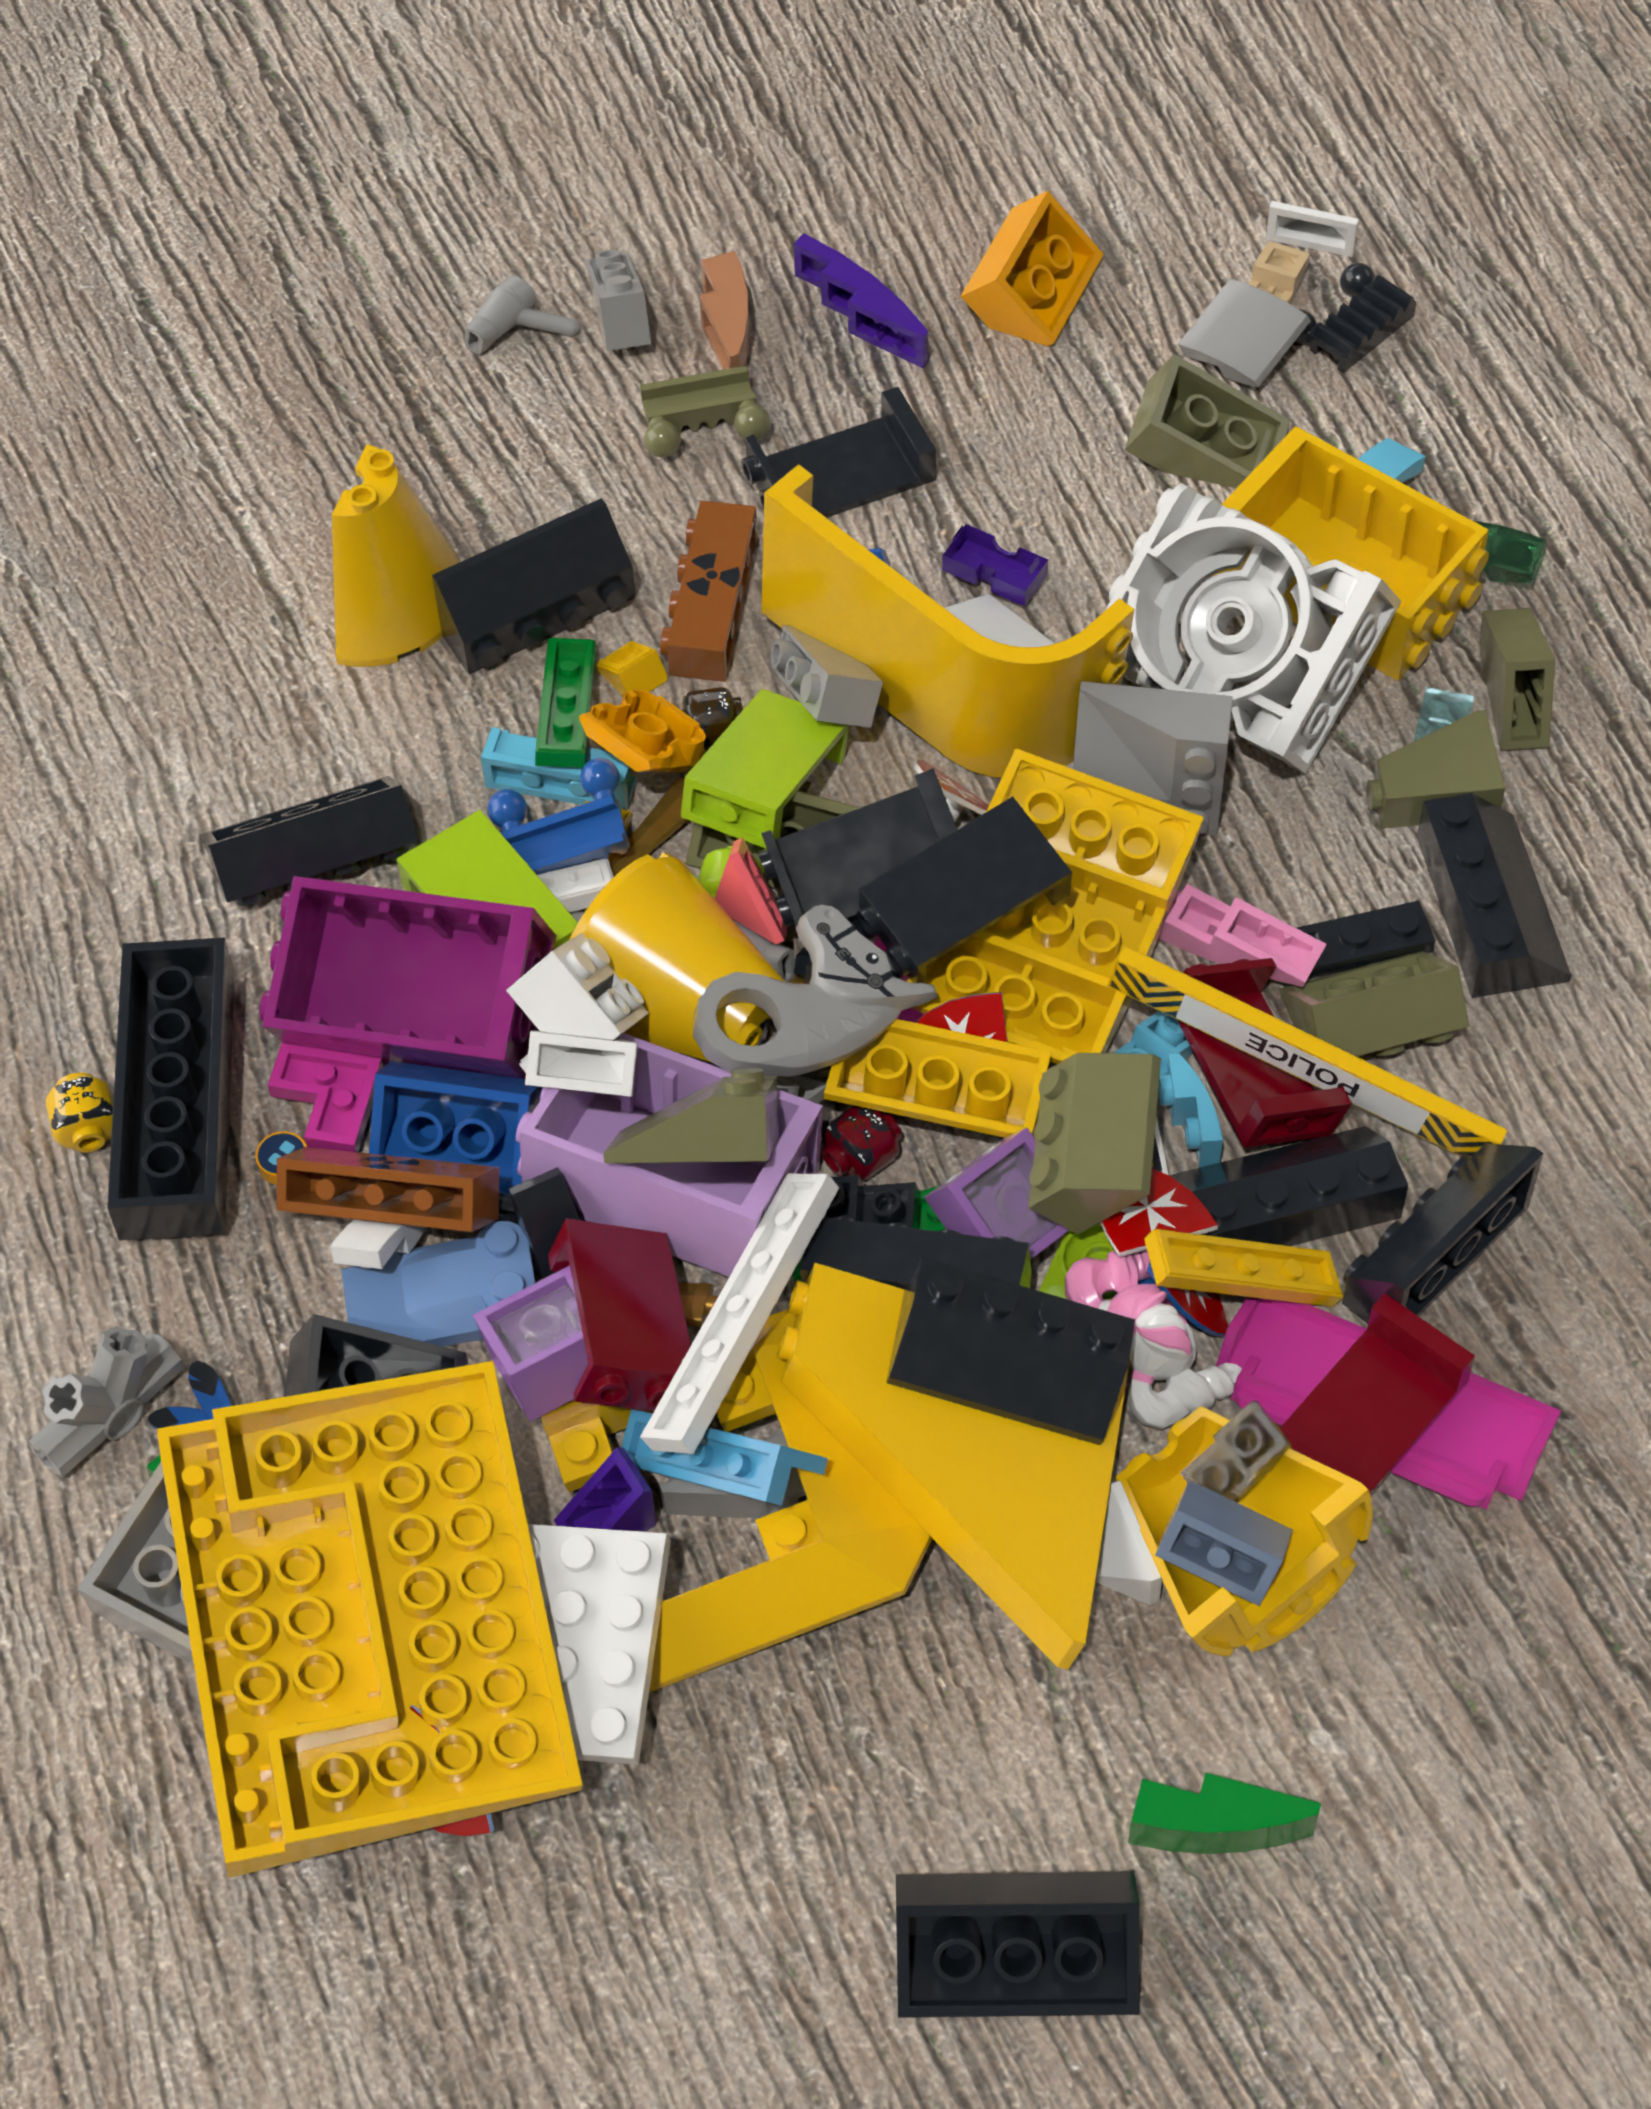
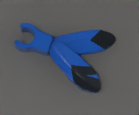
M195 1361L189 1368L188 1380L202 1409L164 1407L156 1410L148 1417L149 1424L155 1430L213 1419L212 1409L232 1406L219 1376L211 1366L202 1361Z

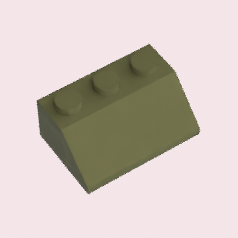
M1424 951L1306 981L1303 987L1290 985L1279 988L1281 999L1294 1027L1356 1057L1372 1052L1377 1056L1393 1055L1404 1051L1406 1043L1421 1039L1425 1043L1441 1042L1454 1036L1453 1031L1470 1027L1459 967Z
M1075 1053L1056 1066L1050 1067L1042 1074L1039 1083L1038 1121L1034 1129L1036 1140L1033 1167L1029 1175V1182L1031 1184L1029 1209L1080 1234L1150 1195L1161 1058L1154 1054Z

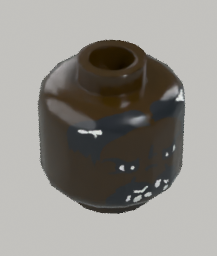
M725 687L691 691L686 693L682 700V711L700 723L701 729L705 732V753L743 710L741 698H733L732 693Z

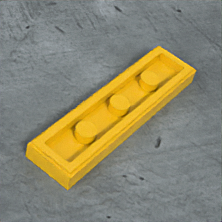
M1153 1229L1144 1238L1157 1286L1328 1307L1335 1306L1344 1298L1330 1251Z

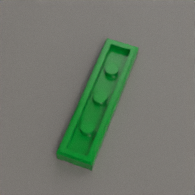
M548 638L535 749V766L583 768L585 765L588 736H586L578 717L583 713L590 712L596 640Z

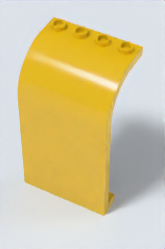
M799 464L764 492L761 613L780 628H783V625L792 626L868 665L883 681L878 704L944 756L968 770L990 777L1002 778L1016 748L1063 766L1074 762L1081 681L1122 685L1123 675L1128 667L1126 662L1128 646L1133 639L1131 628L1134 608L1119 598L1081 632L1056 644L1041 647H1017L1002 644L988 639L971 629L812 507L813 475Z

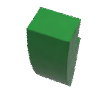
M1206 1772L1200 1794L1142 1779L1131 1819L1128 1843L1163 1851L1196 1854L1240 1853L1281 1846L1314 1835L1321 1803Z

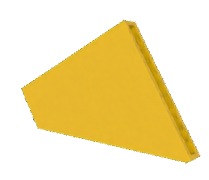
M814 1263L806 1283L796 1281L789 1301L788 1312L795 1314L796 1318L794 1327H785L777 1353V1358L786 1360L781 1382L1057 1667L1068 1670L1086 1643L1128 1368L1104 1441L1101 1445L888 1384L886 1381L905 1290Z

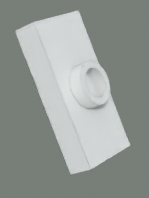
M607 858L537 876L567 911L572 913L588 908L599 894V891L613 878V873Z

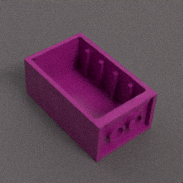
M293 876L291 891L285 892L281 902V919L284 922L280 941L274 943L271 950L270 967L273 971L270 991L264 992L260 1002L259 1013L260 1019L263 1021V1028L282 1043L381 1058L383 1064L395 1061L526 1079V1073L519 1064L521 1063L520 1060L528 1054L530 1031H538V1028L506 990L554 950L557 936L534 908Z

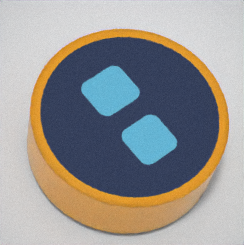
M288 1131L275 1132L266 1136L259 1143L255 1152L260 1175L267 1182L277 1185V1158L307 1147L305 1141L299 1135Z

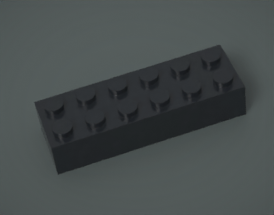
M225 937L122 944L107 1209L119 1241L225 1234L235 975Z

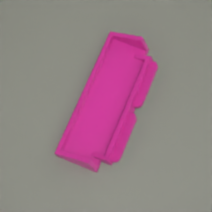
M1247 1297L1227 1328L1216 1367L1223 1363H1234L1241 1367L1242 1370L1237 1376L1231 1400L1247 1411L1283 1425L1366 1331V1328L1309 1304ZM1471 1373L1468 1383L1391 1473L1465 1505L1479 1506L1486 1510L1496 1490L1522 1501L1554 1431L1561 1410Z

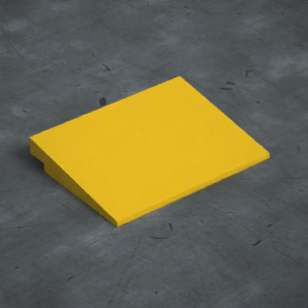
M493 1361L212 1409L213 1419L156 1429L228 1878L582 1790V1780ZM412 1705L420 1710L423 1719L410 1709ZM430 1725H433V1726L437 1727V1728L440 1730L441 1733H439L437 1730H435V1729H434L432 1726H430Z

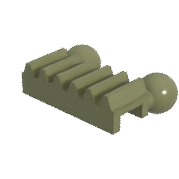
M747 365L640 385L641 402L648 424L644 435V443L647 450L656 457L666 458L678 450L681 443L680 432L685 425H688L692 432H696L702 422H706L712 429L716 427L719 419L724 418L728 425L734 424L736 432L740 437L745 439V437L754 435L757 441L764 438L770 430L771 419L769 413L762 406L757 405L755 392H752L749 383Z

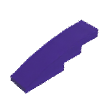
M805 233L795 241V276L821 288V304L848 317V333L924 369L928 364V330L901 299L875 276L835 249Z

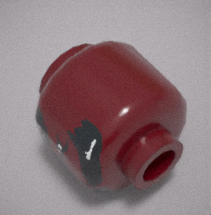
M852 1106L826 1125L823 1133L826 1148L822 1151V1157L829 1169L837 1176H842L843 1174L847 1176L859 1175L861 1181H865L897 1158L899 1152L898 1141L902 1137L900 1128L890 1113Z

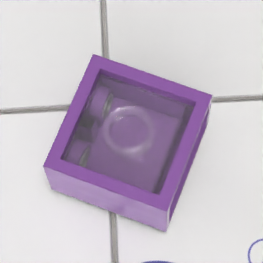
M1027 1127L1000 1140L924 1197L946 1230H954L963 1235L987 1238L1003 1236L1019 1242L1029 1243L1030 1260L1069 1231V1229L1028 1208L1031 1187L1029 1175L1033 1167L1035 1138Z
M570 1266L473 1315L494 1364L529 1422L574 1400L573 1392L588 1365Z

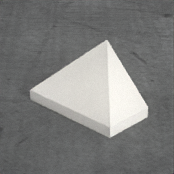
M1271 201L1266 240L1353 257L1359 219Z
M530 1031L525 1085L631 1097L633 1096L638 1042L619 1038L607 1040Z
M1117 1481L1110 1484L1095 1582L1151 1605L1160 1602L1162 1578L1142 1537L1140 1525L1122 1483Z

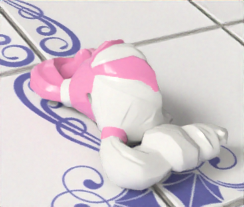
M1147 1249L1121 1257L1118 1256L1116 1251H1112L1107 1254L1106 1260L1086 1257L1074 1262L1065 1276V1296L1068 1300L1135 1319L1129 1357L1132 1367L1129 1400L1132 1414L1142 1424L1164 1429L1175 1424L1187 1414L1192 1413L1199 1406L1211 1410L1215 1399L1223 1400L1234 1393V1384L1242 1368L1234 1363H1223L1217 1367L1210 1365L1196 1373L1190 1368L1195 1361L1196 1345L1186 1317L1173 1306L1166 1297L1167 1293L1161 1291L1156 1284H1138L1139 1281L1151 1278L1146 1271L1150 1262ZM1107 1292L1117 1293L1111 1300H1103L1102 1295ZM1154 1380H1166L1164 1389L1161 1392L1157 1393L1152 1390L1151 1384Z

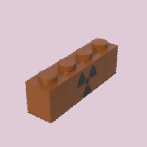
M700 500L696 519L689 518L686 529V546L689 547L688 555H680L677 570V580L681 583L679 591L672 590L669 618L673 620L671 627H663L660 642L661 655L668 656L669 676L726 682L758 538L756 506Z
M304 1147L277 1158L276 1210L473 1232L499 1219L500 1167Z

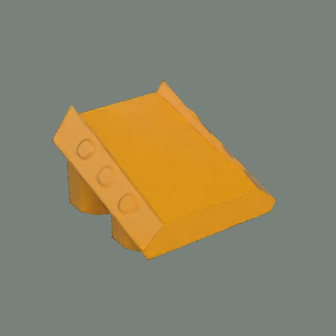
M632 689L624 693L621 705L599 703L592 706L590 712L583 713L578 717L586 736L636 772L689 773L705 754L704 741L706 735L701 729L700 723L662 696H655L645 690Z

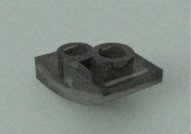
M1253 1400L1212 1436L1215 1442L1180 1474L1187 1483L1191 1480L1238 1503L1274 1467L1292 1443L1257 1400Z

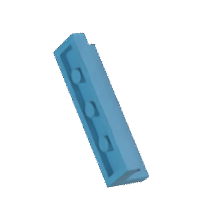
M631 1409L621 1448H625L639 1469L780 1506L783 1503L792 1467L824 1475L828 1458L712 1428H707L694 1454L652 1451L640 1436L653 1414Z

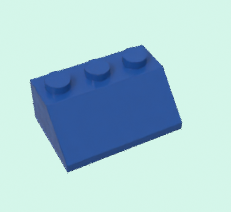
M390 1061L375 1074L369 1153L500 1167L499 1191L509 1193V1188L522 1183V1176L517 1174L521 1151L520 1143L516 1141V1131L523 1115L526 1112L533 1113L540 1102L543 1087L525 1085V1079Z

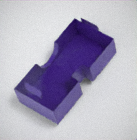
M965 524L964 527L963 525L954 535L952 543L943 553L942 570L974 585H977L981 579L991 583V592L1025 607L1048 575V559L1021 547L1018 548L1017 552H1008L998 545L995 536Z

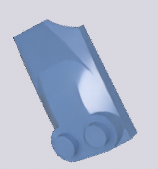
M497 1221L488 1224L475 1237L413 1248L409 1254L394 1252L383 1269L362 1268L359 1266L341 1269L348 1323L439 1346L483 1340L473 1315L535 1283L528 1239L519 1225L509 1221Z

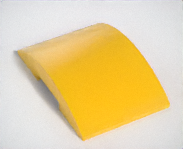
M1016 748L987 811L1012 796L1015 798L1072 871L1070 896L1053 906L1043 894L926 965V984L935 986L937 998L911 1009L925 1014L952 999L975 994L1002 992L1008 1043L1050 1051V1062L1059 1064L1075 1053H1106L1132 1000V997L1107 986L1117 958L1124 946H1128L1151 957L1184 876L1204 817ZM908 978L907 982H908V983H913V982L910 980V978Z

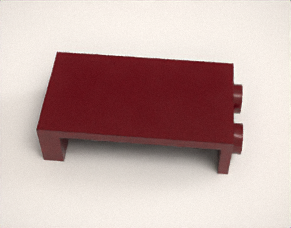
M1273 958L1258 960L1240 959L1233 963L1216 965L1197 964L1190 968H1185L1184 974L1274 1017L1261 993L1276 968ZM1177 1020L1244 1148L1331 1135L1352 1105L1344 1087L1315 1091L1310 1083Z
M566 1218L548 1254L550 1270L553 1272H558L570 1266L588 1365L573 1392L574 1401L654 1412L691 1347L667 1233Z
M1384 1293L1371 1308L1366 1331L1285 1423L1279 1427L1271 1421L1265 1428L1264 1436L1361 1482L1369 1490L1370 1495H1372L1468 1383L1475 1355Z

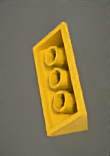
M896 1019L870 1045L852 1056L831 1065L823 1099L1003 1138L1026 1127L1034 1135L1040 1102L1039 1083L1042 1074L1049 1068L1051 1052Z

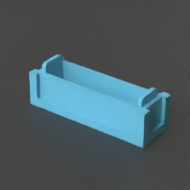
M491 728L481 755L486 788L497 790L512 789L520 794L580 805L587 801H595V798L587 794L581 786L580 773L582 768L535 766L537 738L512 734L507 729H504L502 732L500 728ZM587 747L585 764L595 758H604L610 760L617 767L620 774V782L614 795L619 801L620 808L628 810L637 784L636 776L631 775V768L606 750Z

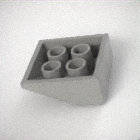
M1081 681L1073 769L1203 816L1204 821L1199 835H1217L1233 696Z
M160 1462L77 1590L95 1614L194 1666L162 1462Z

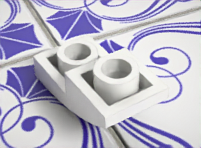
M355 1219L344 1228L330 1245L333 1262L362 1268L383 1269L394 1252L409 1254L427 1227Z

